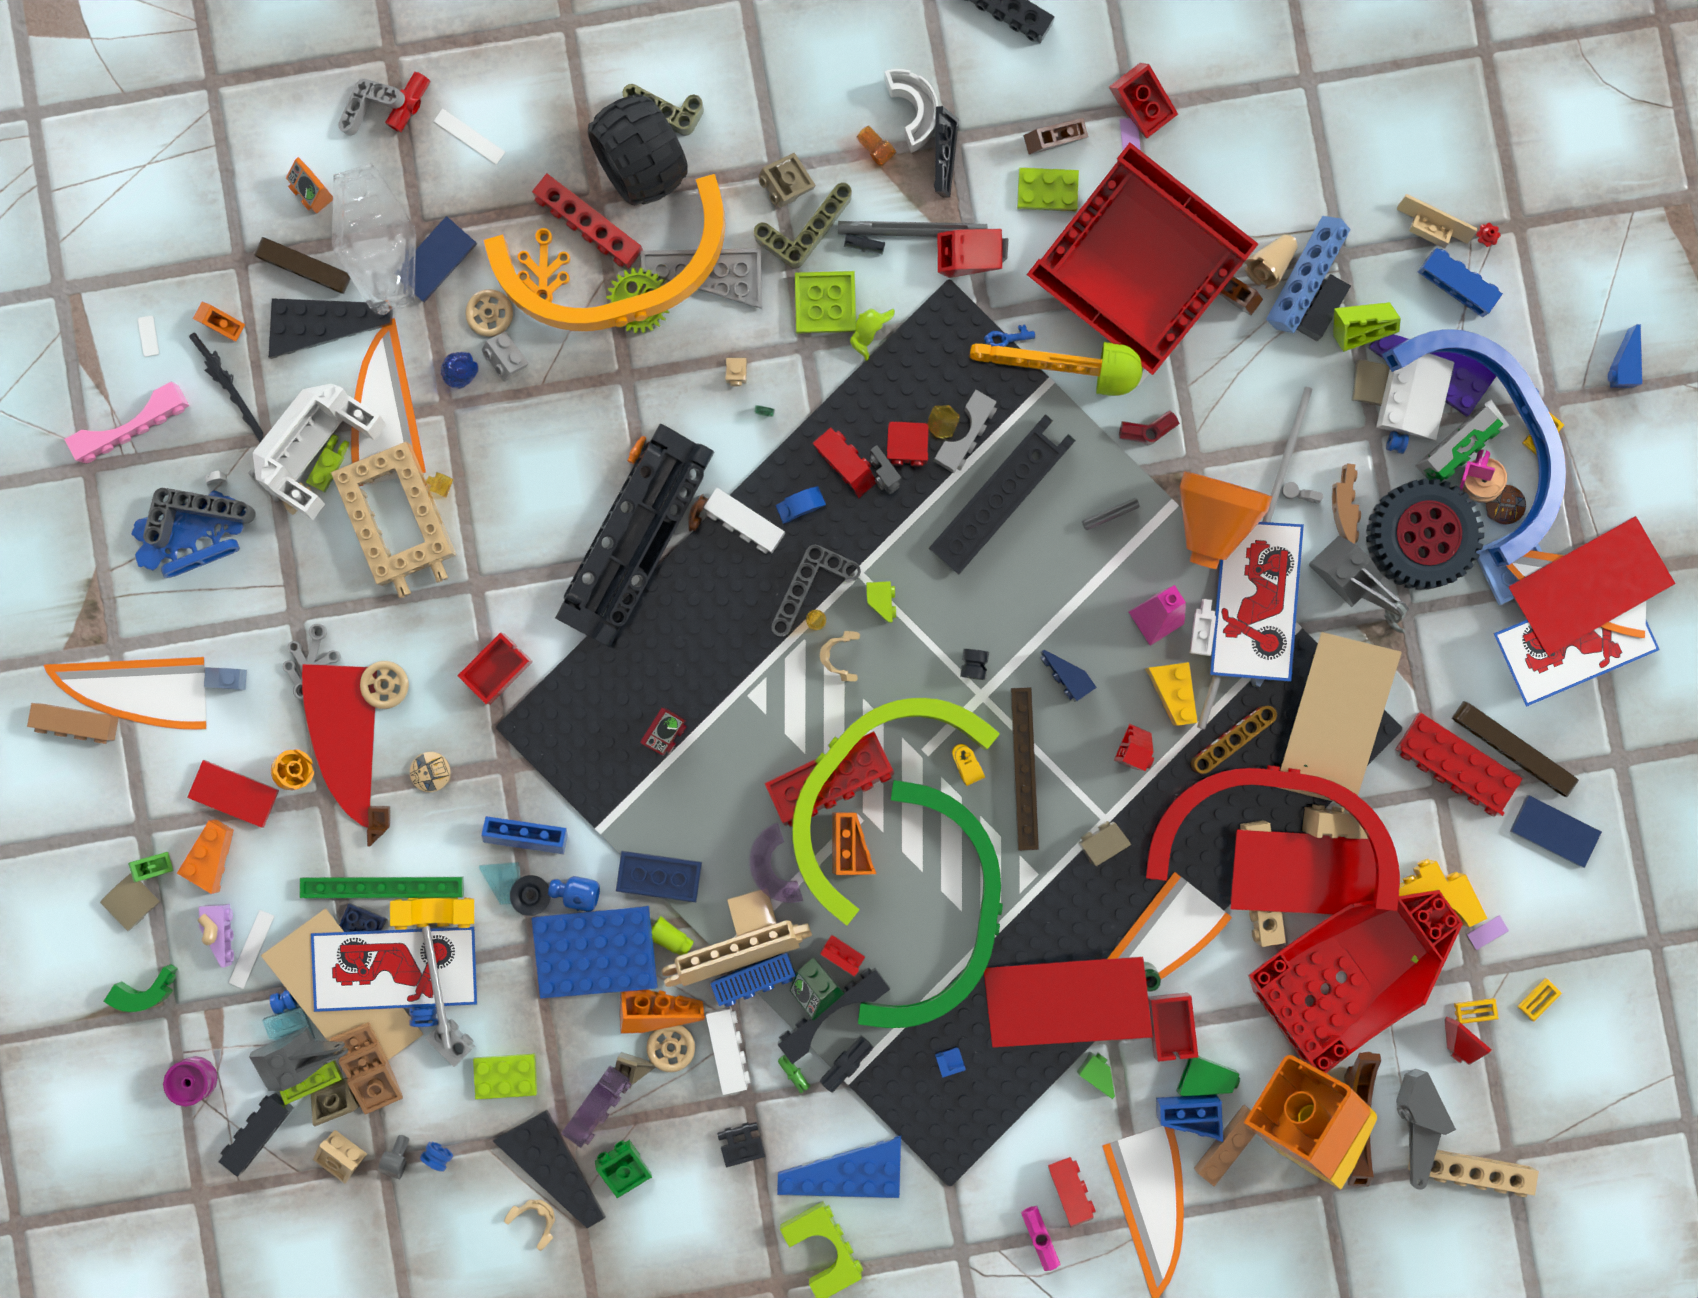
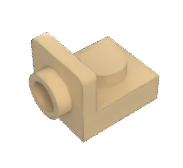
M726 358L725 380L726 383H730V386L737 387L742 386V383H747L746 358Z

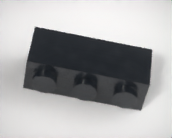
M1332 274L1326 279L1324 278L1319 291L1311 301L1307 312L1304 314L1296 330L1315 341L1321 339L1334 317V308L1340 307L1351 285Z

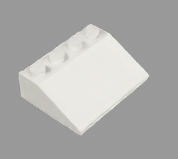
M1429 353L1393 372L1389 370L1376 428L1436 441L1454 362Z

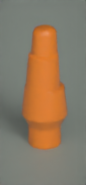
M641 436L629 452L627 460L629 463L635 464L646 441L645 436Z

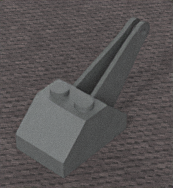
M306 1026L252 1051L249 1058L268 1091H284L302 1083L324 1066L325 1062L344 1056L348 1053V1049L344 1047L345 1043L343 1041H315Z
M1414 1069L1405 1073L1396 1102L1398 1114L1402 1119L1408 1121L1410 1184L1414 1188L1422 1190L1427 1186L1441 1134L1447 1135L1455 1131L1456 1128L1429 1073Z

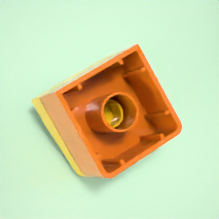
M1287 1055L1274 1072L1245 1119L1244 1124L1275 1151L1341 1190L1355 1168L1377 1121V1114L1345 1083L1293 1055Z

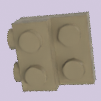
M795 152L763 167L758 175L760 185L768 189L771 202L774 205L777 204L779 208L796 201L797 197L813 190L816 186Z

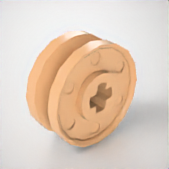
M1489 458L1487 466L1495 468L1491 481L1486 480L1487 482L1484 483L1480 478L1467 475L1462 488L1463 492L1469 495V499L1478 503H1487L1495 500L1502 493L1507 483V473L1504 466L1492 458Z

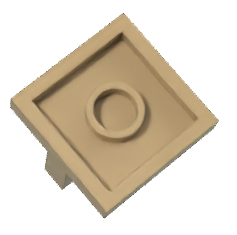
M334 1130L326 1141L324 1140L319 1145L313 1160L346 1184L367 1153Z

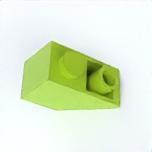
M891 581L866 582L867 604L886 622L892 623L893 618H896V606H892V598H895V586H891Z

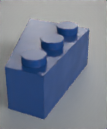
M1217 1094L1156 1098L1157 1119L1161 1126L1183 1132H1192L1202 1137L1207 1136L1223 1142L1222 1102Z

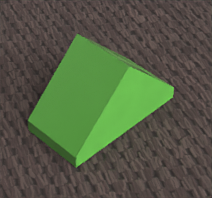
M168 852L128 863L134 882L144 881L174 871Z

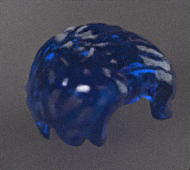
M469 352L451 353L441 364L440 375L448 386L458 389L464 388L471 383L478 373V364L473 361L472 355Z

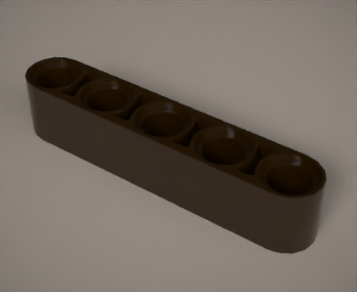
M265 237L261 238L254 253L255 257L341 294L345 293L352 277L351 274Z

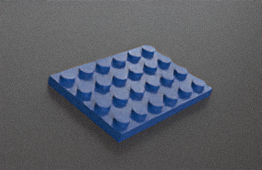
M649 906L532 917L540 999L658 988Z

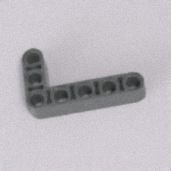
M159 488L153 494L143 538L148 544L156 548H164L170 539L176 511L239 523L252 522L256 517V512L251 506L242 501L169 488ZM169 495L168 500L163 502L164 497ZM188 498L187 504L183 506V501ZM207 502V507L202 509V505ZM227 505L226 511L221 513L222 507ZM246 509L245 515L240 516L241 511ZM164 514L163 520L159 522V517ZM159 534V538L154 541L155 535Z
M819 545L809 546L772 623L773 633L778 637L788 635L819 568L848 581H855L860 577V566L856 562ZM814 549L819 550L821 553L820 558L817 560H813L809 556L810 552ZM829 559H838V567L830 568L828 566ZM850 566L855 567L858 571L854 577L846 574V569ZM810 568L812 570L811 577H802V569ZM795 586L803 587L804 593L801 596L793 595L792 590ZM787 604L795 606V612L791 615H787L784 612V607ZM783 622L787 625L784 633L776 632L775 627L777 623Z

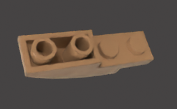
M1347 463L1342 466L1341 483L1337 482L1332 485V509L1339 535L1355 544L1359 538L1357 523L1360 522L1361 511H1359V505L1351 504V502L1355 499L1353 484L1357 480L1358 472L1355 470L1356 464Z

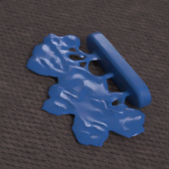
M215 490L209 494V496L235 500ZM207 502L202 505V509L207 507ZM227 505L222 507L221 513L226 511ZM244 509L241 511L240 516L245 515L246 511ZM176 511L170 539L164 548H156L144 540L143 534L148 517L135 521L134 529L131 533L138 541L143 542V545L135 554L138 567L144 566L153 571L159 566L162 559L169 558L172 561L164 564L161 571L164 578H171L239 551L240 547L237 540L227 539L221 542L219 540L225 532L231 535L241 533L244 526L243 523ZM217 524H221L220 532H216L217 536H215L214 528ZM207 531H211L212 535H208ZM159 534L155 535L154 541L159 538ZM204 536L212 539L213 545L199 551L197 550L195 545L197 539ZM166 548L169 549L170 554H167V553L165 552V549H166ZM178 549H192L193 553L177 559Z

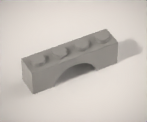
M975 390L964 409L970 419L969 433L959 441H945L934 462L952 473H955L957 469L961 471L967 461L963 458L967 452L971 454L977 444L974 442L976 436H982L987 427L984 425L987 418L992 419L997 410L994 407L996 401Z

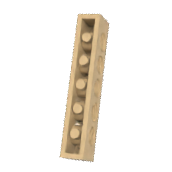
M1264 820L1240 824L1241 830L1271 832L1270 823ZM1249 910L1250 920L1254 926L1252 930L1254 942L1261 947L1286 943L1282 912ZM1269 919V925L1263 928V922Z
M1443 1150L1436 1151L1434 1158L1436 1166L1431 1169L1429 1177H1434V1180L1446 1183L1447 1180L1454 1181V1184L1460 1186L1473 1184L1475 1188L1487 1190V1187H1490L1499 1193L1507 1194V1191H1512L1515 1195L1527 1197V1194L1535 1196L1539 1171L1531 1166ZM1409 1158L1408 1170H1410V1158ZM1456 1164L1455 1171L1449 1173L1450 1166ZM1476 1168V1173L1473 1176H1469L1470 1170ZM1496 1172L1495 1178L1490 1180V1174ZM1516 1175L1515 1182L1510 1184V1178Z

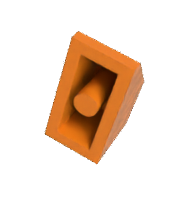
M203 301L193 317L197 322L235 342L245 326L239 320Z

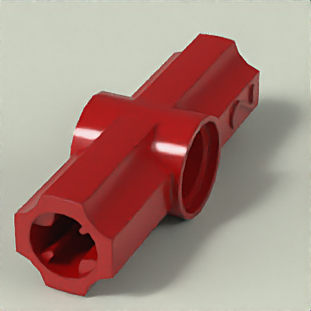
M414 71L405 89L400 90L405 95L403 105L397 109H392L385 121L386 125L401 133L411 115L416 114L420 108L421 98L431 82L427 77Z

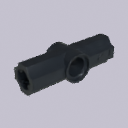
M861 1035L847 1051H843L833 1063L834 1065L821 1077V1084L833 1093L847 1077L849 1078L859 1068L861 1061L867 1057L874 1046Z

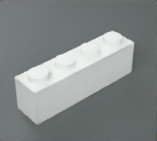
M716 488L704 506L708 517L714 521L717 518L724 522L722 526L731 532L735 529L741 533L739 537L748 543L752 540L758 544L756 548L765 554L767 552L772 554L785 535L783 530L719 488Z
M731 1006L707 1011L706 1018L722 1094L747 1090L748 1084L751 1082L749 1072L744 1070L743 1064L746 1063L745 1053L740 1051L739 1044L742 1043L741 1034L735 1028V1023H738L736 1011H732Z

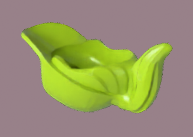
M870 308L864 313L859 314L856 321V332L850 338V343L864 357L865 361L869 359L867 346L873 341L875 333L882 328V324L893 318L895 314L894 309L879 313Z

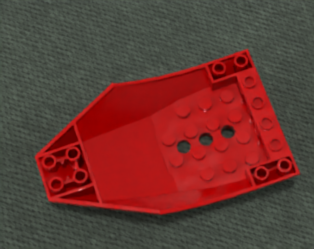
M1440 890L1399 896L1397 911L1376 909L1373 907L1374 900L1350 904L1301 935L1248 975L1253 992L1300 1059L1327 1073L1380 1032L1426 1005L1463 925ZM1414 955L1418 959L1417 963L1411 961ZM1339 971L1345 972L1347 976L1344 983H1339L1336 980V974ZM1324 983L1329 986V992L1325 995L1320 990L1321 985ZM1308 995H1311L1314 1000L1310 1007L1305 1004V998Z

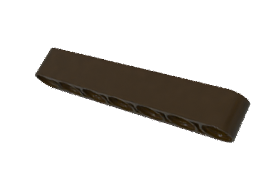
M1463 701L1452 716L1456 723L1558 794L1568 797L1578 783L1579 779L1470 703Z

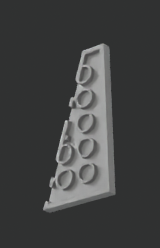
M761 248L722 249L712 272L698 290L762 309ZM697 250L641 251V268H644V273L649 269L652 270V276L657 273L659 278L671 281L689 264Z

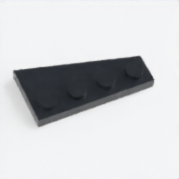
M936 106L935 192L943 198H950L959 119L944 106Z

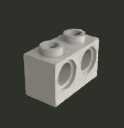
M447 1019V1023H450L451 1031H449L452 1048L443 1049L441 1034L438 1033L437 1027L425 1039L455 1067L475 1045L473 1044V1039L468 1034H463L458 1029L459 1026L454 1020ZM456 1043L463 1046L464 1050L462 1053L455 1050Z

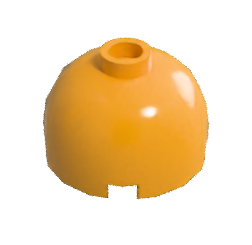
M297 749L282 752L274 759L271 765L273 781L284 790L293 791L305 787L311 782L314 775L312 759L306 753Z

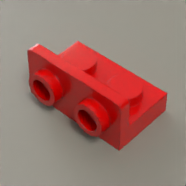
M834 935L829 937L820 951L822 956L854 977L865 959L864 955Z

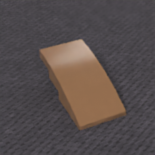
M369 1022L331 1038L330 1041H343L345 1043L344 1047L348 1049V1053L339 1058V1064L348 1078L347 1084L365 1115L403 1099L392 1068Z

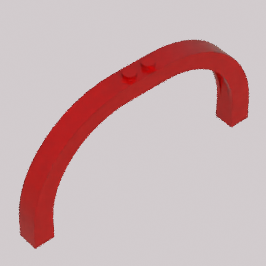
M1267 765V769H1233L1208 776L1187 788L1172 802L1161 817L1150 843L1146 878L1167 881L1170 851L1175 834L1188 813L1208 796L1240 785H1263L1313 792L1331 799L1342 806L1358 821L1367 835L1376 865L1373 907L1397 911L1400 889L1399 862L1392 838L1376 812L1357 794L1331 780L1300 774L1301 769L1288 768V772L1279 771L1280 767Z

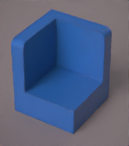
M958 1047L935 1054L942 1078L966 1070Z

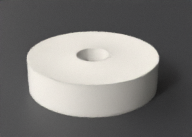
M1492 399L1484 404L1503 423L1500 427L1502 430L1510 426Z

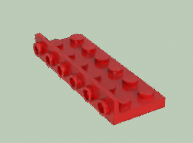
M1421 712L1417 714L1395 748L1396 751L1400 752L1399 756L1408 762L1412 760L1417 763L1416 767L1425 773L1429 771L1434 775L1433 778L1442 784L1446 782L1451 786L1450 789L1459 795L1463 793L1468 797L1467 800L1476 806L1480 804L1485 808L1484 811L1493 817L1505 814L1503 809L1523 779Z
M874 731L863 736L828 777L817 795L811 817L817 815L818 811L823 808L830 809L836 806V802L839 800H849L855 796L856 792L860 790L863 792L868 791L874 787L873 784L879 781L884 783L892 778L891 776L894 775V771ZM815 760L764 783L784 826L789 825V827H792L796 801L806 779L817 765Z

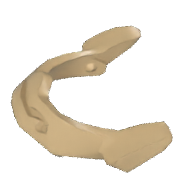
M844 631L842 637L830 639L822 646L820 651L821 663L830 672L840 674L842 681H857L858 678L856 674L848 673L845 670L841 671L832 666L829 661V651L832 646L839 642L858 640L860 638L858 632Z
M529 1200L520 1208L513 1206L504 1219V1222L508 1225L517 1216L529 1209H535L539 1216L545 1217L546 1229L537 1245L539 1251L543 1250L553 1239V1236L550 1234V1230L555 1222L552 1207L543 1200Z

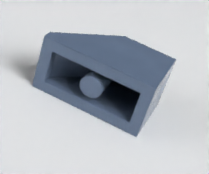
M205 667L204 687L246 690L247 670Z

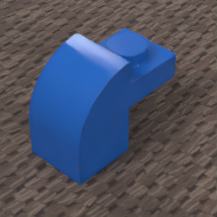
M817 486L785 498L784 501L776 505V508L784 524L801 515L811 513L825 506L826 503Z

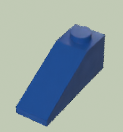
M1636 324L1628 329L1608 372L1610 388H1634L1642 384L1641 324Z

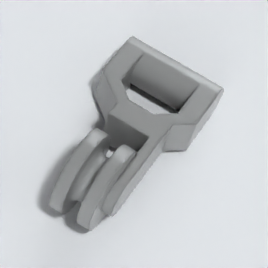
M1294 482L1286 483L1282 489V493L1287 499L1297 497L1316 504L1320 503L1323 499L1322 493L1313 490H1299L1298 485Z

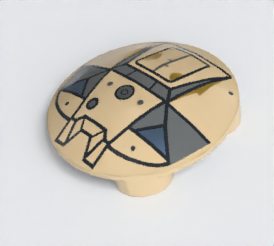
M425 752L417 756L412 762L410 777L418 789L425 792H435L442 789L449 782L450 766L440 753Z

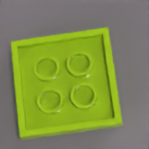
M855 271L795 272L796 334L856 332Z

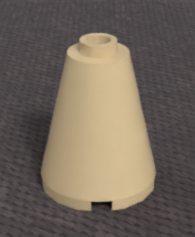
M1282 235L1250 256L1245 261V264H1247L1245 271L1249 278L1258 286L1263 284L1266 286L1265 289H1274L1282 279L1298 248L1296 239L1291 235Z

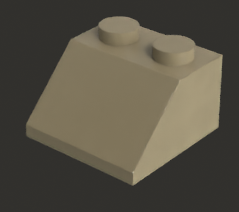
M1109 821L1102 823L1098 826V831L1093 834L1091 831L1081 837L1082 841L1078 842L1091 864L1098 866L1131 845L1115 822L1109 823Z

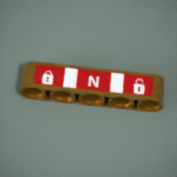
M1271 706L1258 707L1197 754L1191 761L1192 770L1202 774L1210 772L1272 724L1277 717L1276 710ZM1265 709L1270 714L1269 719L1266 721L1261 717V713ZM1247 722H1251L1254 726L1251 733H1248L1245 729ZM1232 734H1235L1238 738V742L1235 745H1232L1229 741ZM1217 746L1222 750V754L1218 758L1213 754V750ZM1200 759H1204L1206 762V767L1203 770H1200L1197 766Z

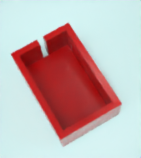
M500 632L457 676L485 704L491 705L533 661L521 649L516 648L517 645L505 633Z
M1187 992L1148 996L1154 1058L1160 1062L1176 1060V1056L1179 1059L1199 1057L1192 996Z

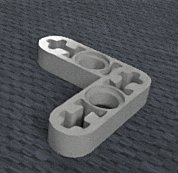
M360 79L355 84L340 118L339 129L348 136L354 135L359 130L370 102L397 109L403 105L405 95L395 87L368 79ZM383 89L382 95L376 98L378 91ZM360 103L359 109L354 111L355 105Z

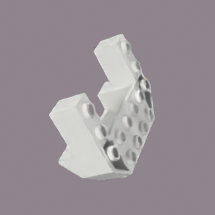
M326 384L302 389L254 450L253 460L256 480L267 491L314 520L325 503L316 494L297 483L298 477L342 421L374 441L386 424L380 415L348 396L345 390L337 385Z

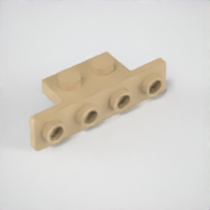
M1408 194L1403 197L1397 206V210L1414 218L1409 230L1410 232L1442 248H1446L1451 236L1464 243H1469L1477 232L1476 227Z

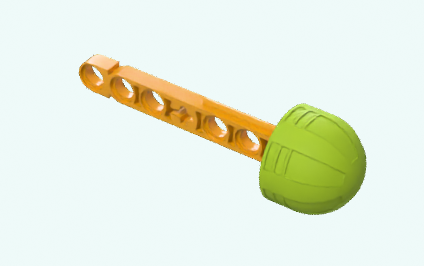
M1111 342L1103 343L1100 359L1002 346L991 347V345L973 344L970 349V358L976 361H990L1005 365L1098 376L1096 394L1120 396L1131 392L1139 384L1143 373L1141 359L1133 349L1126 345H1118Z

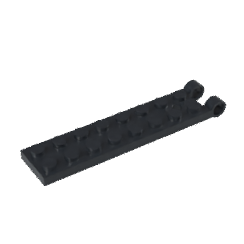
M1046 414L928 548L958 575L1076 441L1068 434L1056 446L1042 433L1053 422ZM1034 452L1039 453V459H1033L1032 454Z

